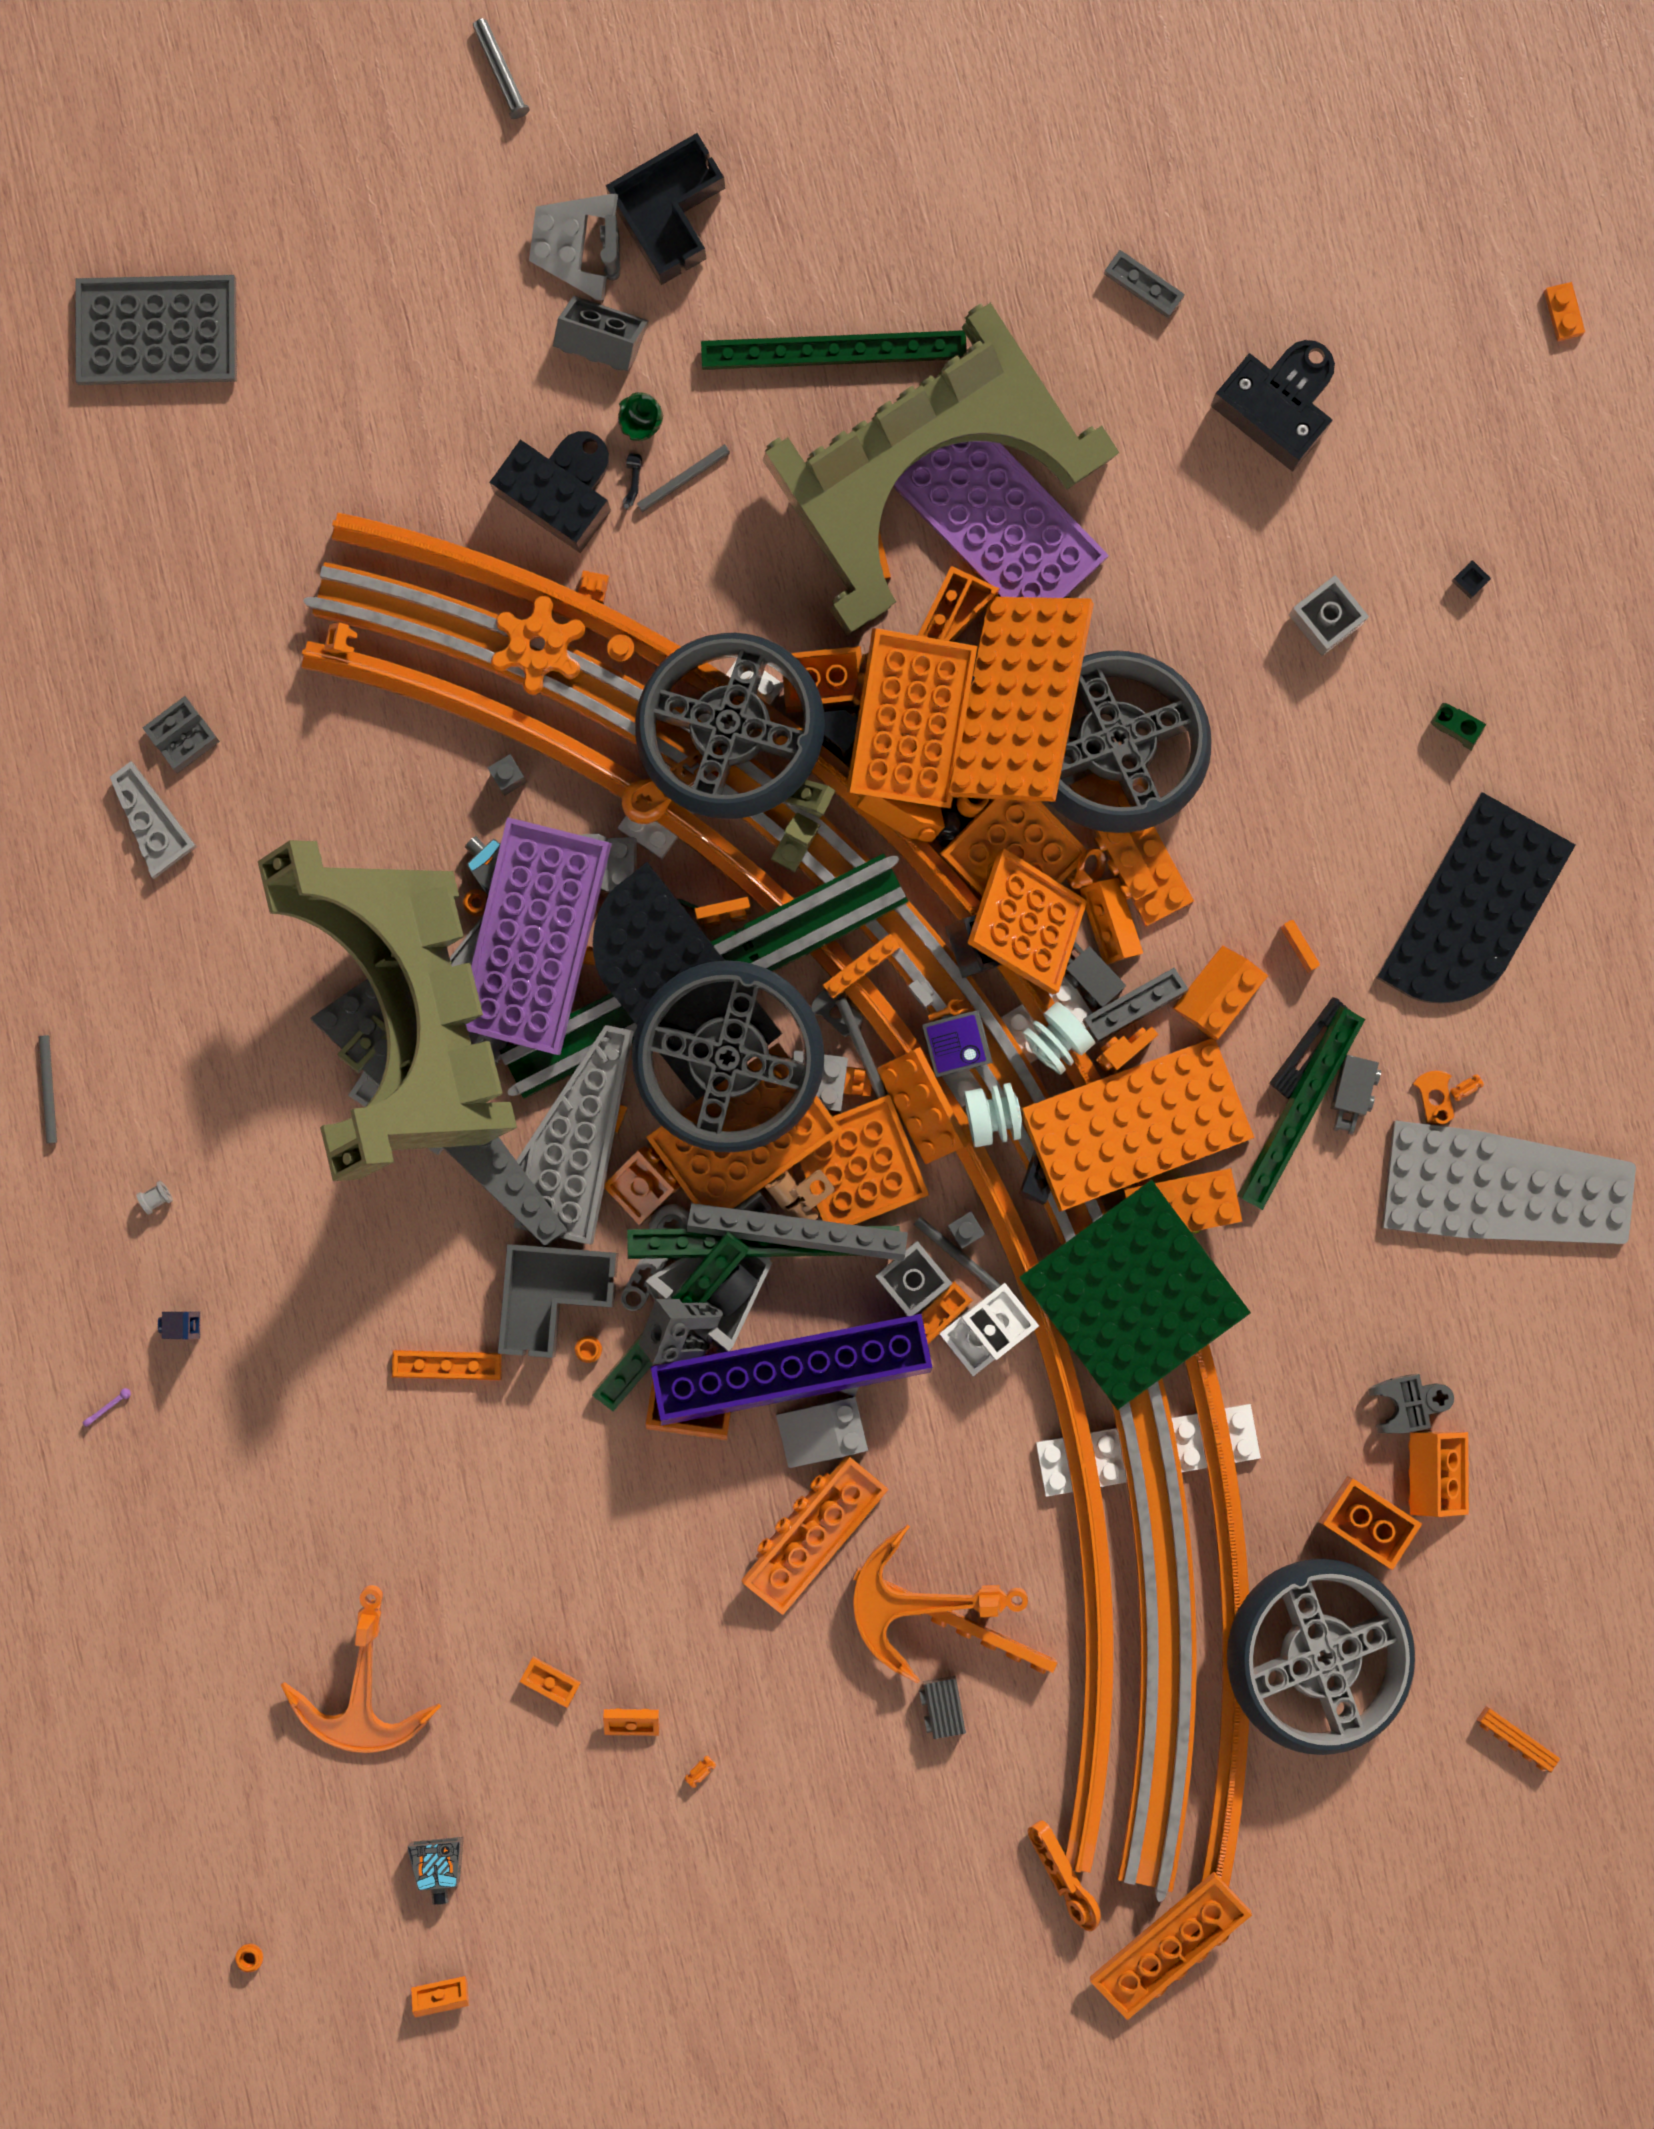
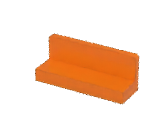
M1119 878L1098 881L1080 889L1081 896L1087 900L1085 908L1102 960L1107 965L1143 954L1126 898L1120 889L1121 882Z

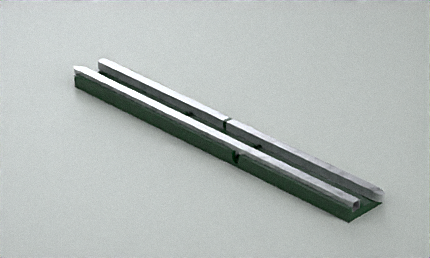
M883 853L748 922L743 927L711 941V943L726 961L751 963L775 972L908 904L909 901L892 870V867L898 863L899 858L897 856L886 858ZM610 993L570 1014L560 1055L514 1043L499 1050L500 1056L504 1064L508 1065L516 1081V1084L508 1090V1095L515 1096L521 1094L522 1098L526 1099L573 1075L604 1026L634 1031L633 1044L637 1027L636 1023L613 994Z

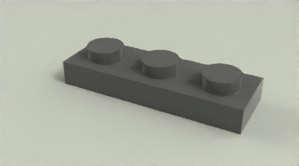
M1122 250L1118 251L1104 271V275L1168 319L1185 296L1184 293Z

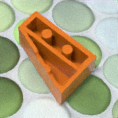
M951 566L917 636L954 642L987 608L988 603L994 597H998L1000 588Z

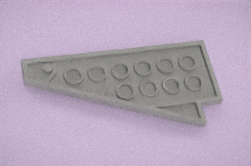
M604 1026L516 1160L567 1229V1232L558 1238L589 1245L594 1242L634 1033L632 1030ZM515 1218L514 1228L527 1230Z

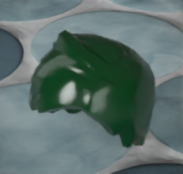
M636 392L619 403L618 423L622 433L629 436L630 440L645 441L660 429L664 415L660 404L650 394Z

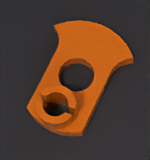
M1443 1071L1426 1072L1412 1083L1420 1091L1426 1122L1429 1124H1445L1454 1118L1448 1089V1082L1452 1076ZM1432 1090H1438L1442 1093L1443 1101L1440 1105L1430 1103L1429 1093ZM1439 1111L1444 1113L1442 1121L1435 1118Z

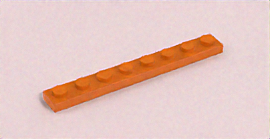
M857 1567L853 1580L857 1581L861 1568ZM884 1579L887 1586L894 1591L913 1593ZM953 1611L926 1613L932 1616L930 1621L942 1627H946L949 1624L957 1628L955 1631L957 1634L968 1639L973 1635L982 1640L980 1644L993 1651L997 1647L1007 1651L1006 1657L1017 1662L1024 1659L1031 1663L1030 1668L1042 1674H1045L1046 1671L1053 1673L1057 1666L1056 1659Z

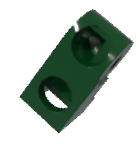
M1447 703L1440 705L1431 720V724L1435 728L1463 743L1462 746L1471 751L1486 726V723Z

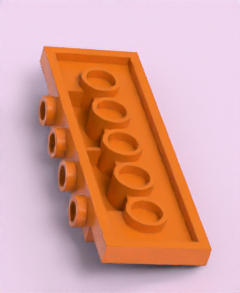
M1092 773L1070 786L1075 793L1092 802L1111 807H1130L1119 781L1106 780ZM1155 827L1127 833L1094 830L1097 835L1094 840L1098 849L1101 852H1106L1110 859L1107 865L1114 876H1119L1122 882L1120 889L1127 900H1132L1146 927L1194 902Z
M849 1455L845 1456L831 1474L826 1472L824 1476L818 1475L810 1485L812 1490L806 1497L801 1496L794 1502V1511L788 1518L783 1517L777 1522L775 1526L776 1532L770 1540L765 1538L760 1542L757 1548L759 1553L756 1555L758 1561L741 1580L745 1586L782 1615H784L889 1490Z
M1213 1872L1090 1976V1982L1128 2020L1153 1998L1161 1997L1171 1983L1175 1980H1181L1187 1974L1188 1969L1195 1963H1201L1205 1960L1209 1951L1215 1946L1224 1944L1229 1935L1252 1916L1251 1910Z

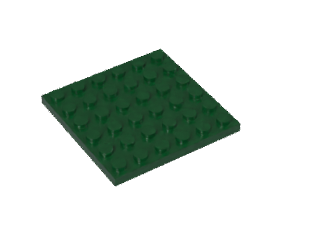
M1152 1179L1019 1276L1117 1410L1251 1314V1311Z

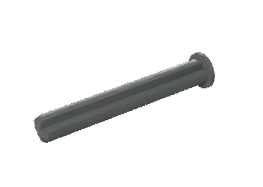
M480 18L473 23V29L511 111L509 113L510 118H521L530 111L529 106L525 105L487 20Z

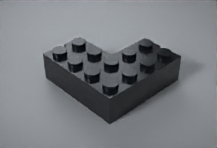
M695 133L606 185L607 195L618 194L616 211L661 285L682 274V267L687 271L707 259L705 247L684 212L724 190L725 180L714 159L710 158L709 151L699 134Z

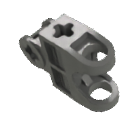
M1417 1373L1390 1378L1368 1388L1369 1396L1380 1395L1389 1397L1395 1405L1392 1417L1385 1420L1386 1423L1376 1425L1377 1433H1409L1431 1428L1429 1414L1447 1411L1454 1403V1394L1448 1386L1437 1383L1422 1386L1420 1374ZM1436 1391L1444 1394V1398L1440 1399V1404L1432 1400V1397H1435L1437 1394Z

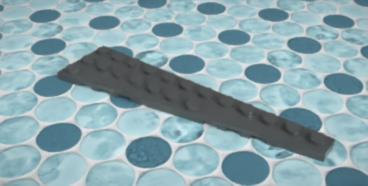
M367 978L310 1019L341 1049L359 1030L364 1033L347 1054L358 1064L374 1046L376 1053L363 1066L362 1070L380 1086L387 1060V1040L381 1038L386 1032L370 1018L375 1015L384 1024L385 1022L375 991ZM363 1038L371 1040V1047L369 1049L361 1047L360 1041ZM499 1137L484 1145L442 1147L544 1247L567 1232L560 1219Z

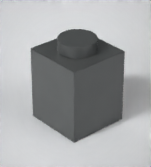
M511 754L488 767L489 772L504 796L527 783Z
M972 1212L967 1213L947 1226L960 1249L985 1235Z

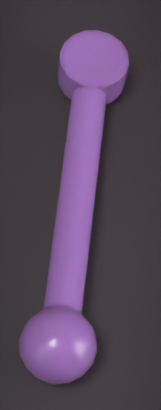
M127 1388L122 1389L119 1396L83 1421V1425L85 1427L89 1426L122 1399H128L131 1395L130 1390Z

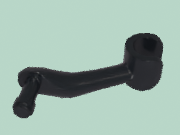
M630 453L626 459V468L632 469V482L629 492L623 499L625 509L633 505L639 491L642 456Z

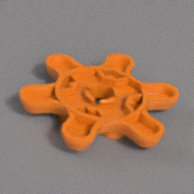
M539 596L534 600L533 612L527 619H518L510 612H502L496 618V625L499 630L508 635L509 644L504 650L493 654L491 665L497 671H505L510 667L522 669L525 674L523 688L531 695H536L542 691L544 677L551 671H557L567 679H574L580 673L579 663L568 655L567 648L570 642L583 637L585 626L580 620L576 619L565 624L556 623L551 616L553 603L546 596ZM543 638L545 647L541 651H534L530 648L531 640Z

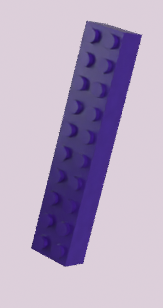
M918 1314L651 1366L661 1425H667L931 1373L933 1367L922 1315Z

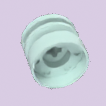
M1057 1001L1043 1014L1049 1026L1045 1027L1043 1024L1035 1021L1032 1025L1039 1035H1036L1029 1028L1022 1034L1038 1059L1061 1075L1066 1069L1059 1059L1061 1058L1071 1066L1074 1061L1068 1051L1072 1049L1082 1056L1095 1044V1041L1079 1020Z
M1011 1083L1003 1084L1004 1097H1000L997 1085L993 1086L992 1099L988 1100L982 1088L964 1091L967 1117L974 1148L993 1144V1132L995 1131L999 1132L1002 1142H1007L1006 1129L1011 1130L1013 1140L1021 1139V1111L1018 1098L1013 1092Z

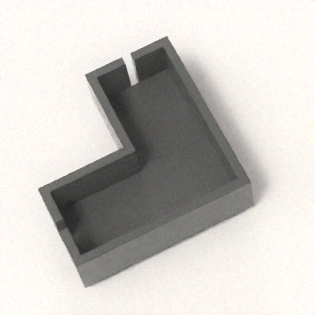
M507 1244L498 1354L523 1356L526 1355V1350H529L528 1356L556 1357L560 1303L614 1307L616 1283H611V1277H617L619 1253Z

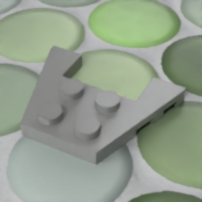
M618 194L536 206L529 261L593 298L604 300L607 276L581 271L588 215L603 218L615 215Z

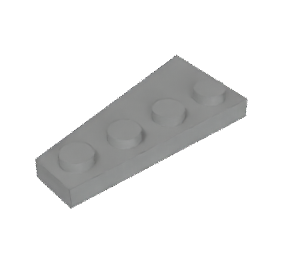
M132 761L110 776L122 808L125 810L132 832H134L142 856L146 860L150 875L155 879L197 846Z

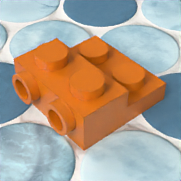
M1142 1027L1128 1040L1125 1036L1119 1040L1114 1036L1100 1048L1103 1054L1096 1059V1062L1105 1072L1110 1070L1113 1074L1159 1034L1153 1027H1150L1147 1031Z
M645 1146L639 1149L604 1185L609 1194L638 1225L642 1224L681 1187L670 1170L660 1163L661 1158L655 1149H647Z

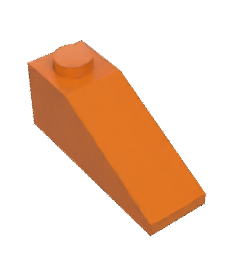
M862 795L856 802L858 808L908 838L933 842L945 827L941 807L868 795Z

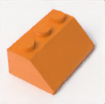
M861 646L791 653L800 661L814 680L821 696L823 709L852 706L862 658ZM782 675L786 713L803 711L796 690L788 679Z
M1222 945L1189 986L1188 992L1181 996L1172 1009L1210 1039L1213 1038L1216 1041L1267 979L1268 975L1247 958Z
M652 1378L645 1424L646 1429L720 1440L728 1439L731 1412L661 1425Z
M1410 1432L1408 1443L1410 1451V1468L1408 1471L1410 1478V1495L1408 1500L1410 1515L1431 1517L1469 1515L1468 1432Z

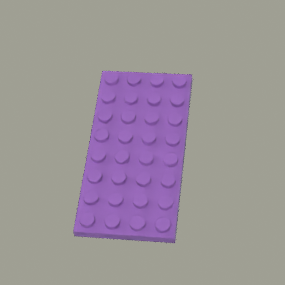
M972 441L940 448L911 465L893 486L983 581L1000 588L998 597L1066 598L1109 556L1000 443Z
M507 817L471 965L483 1015L466 1024L469 1032L556 1055L561 1054L612 843Z

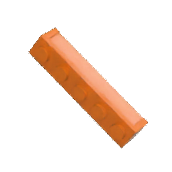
M891 934L887 935L824 983L823 988L834 1000L839 994L886 958L898 951L900 945Z
M1486 1706L1477 1718V1721L1481 1723L1479 1725L1487 1732L1489 1729L1495 1733L1493 1736L1499 1741H1507L1509 1743L1508 1747L1513 1751H1521L1523 1753L1522 1757L1527 1761H1535L1537 1763L1536 1767L1541 1771L1545 1772L1547 1770L1551 1773L1560 1761L1558 1756Z

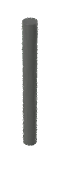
M725 444L639 501L637 503L639 509L644 512L730 454Z
M846 997L836 1000V1004L877 1099L887 1096V1092Z
M38 1036L46 1144L57 1143L50 1036Z
M921 1216L914 1223L917 1228L992 1292L1001 1286V1284Z

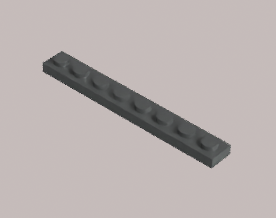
M691 1203L687 1232L724 1236L728 1231L738 1239L900 1261L905 1259L908 1232Z

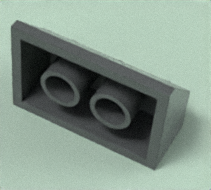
M573 296L558 317L553 347L559 348L565 353H574L586 357L587 360L610 365L616 370L628 371L636 359L648 320Z

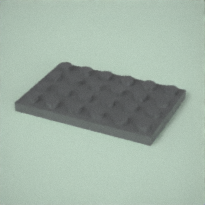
M235 275L76 278V383L78 385L237 382Z

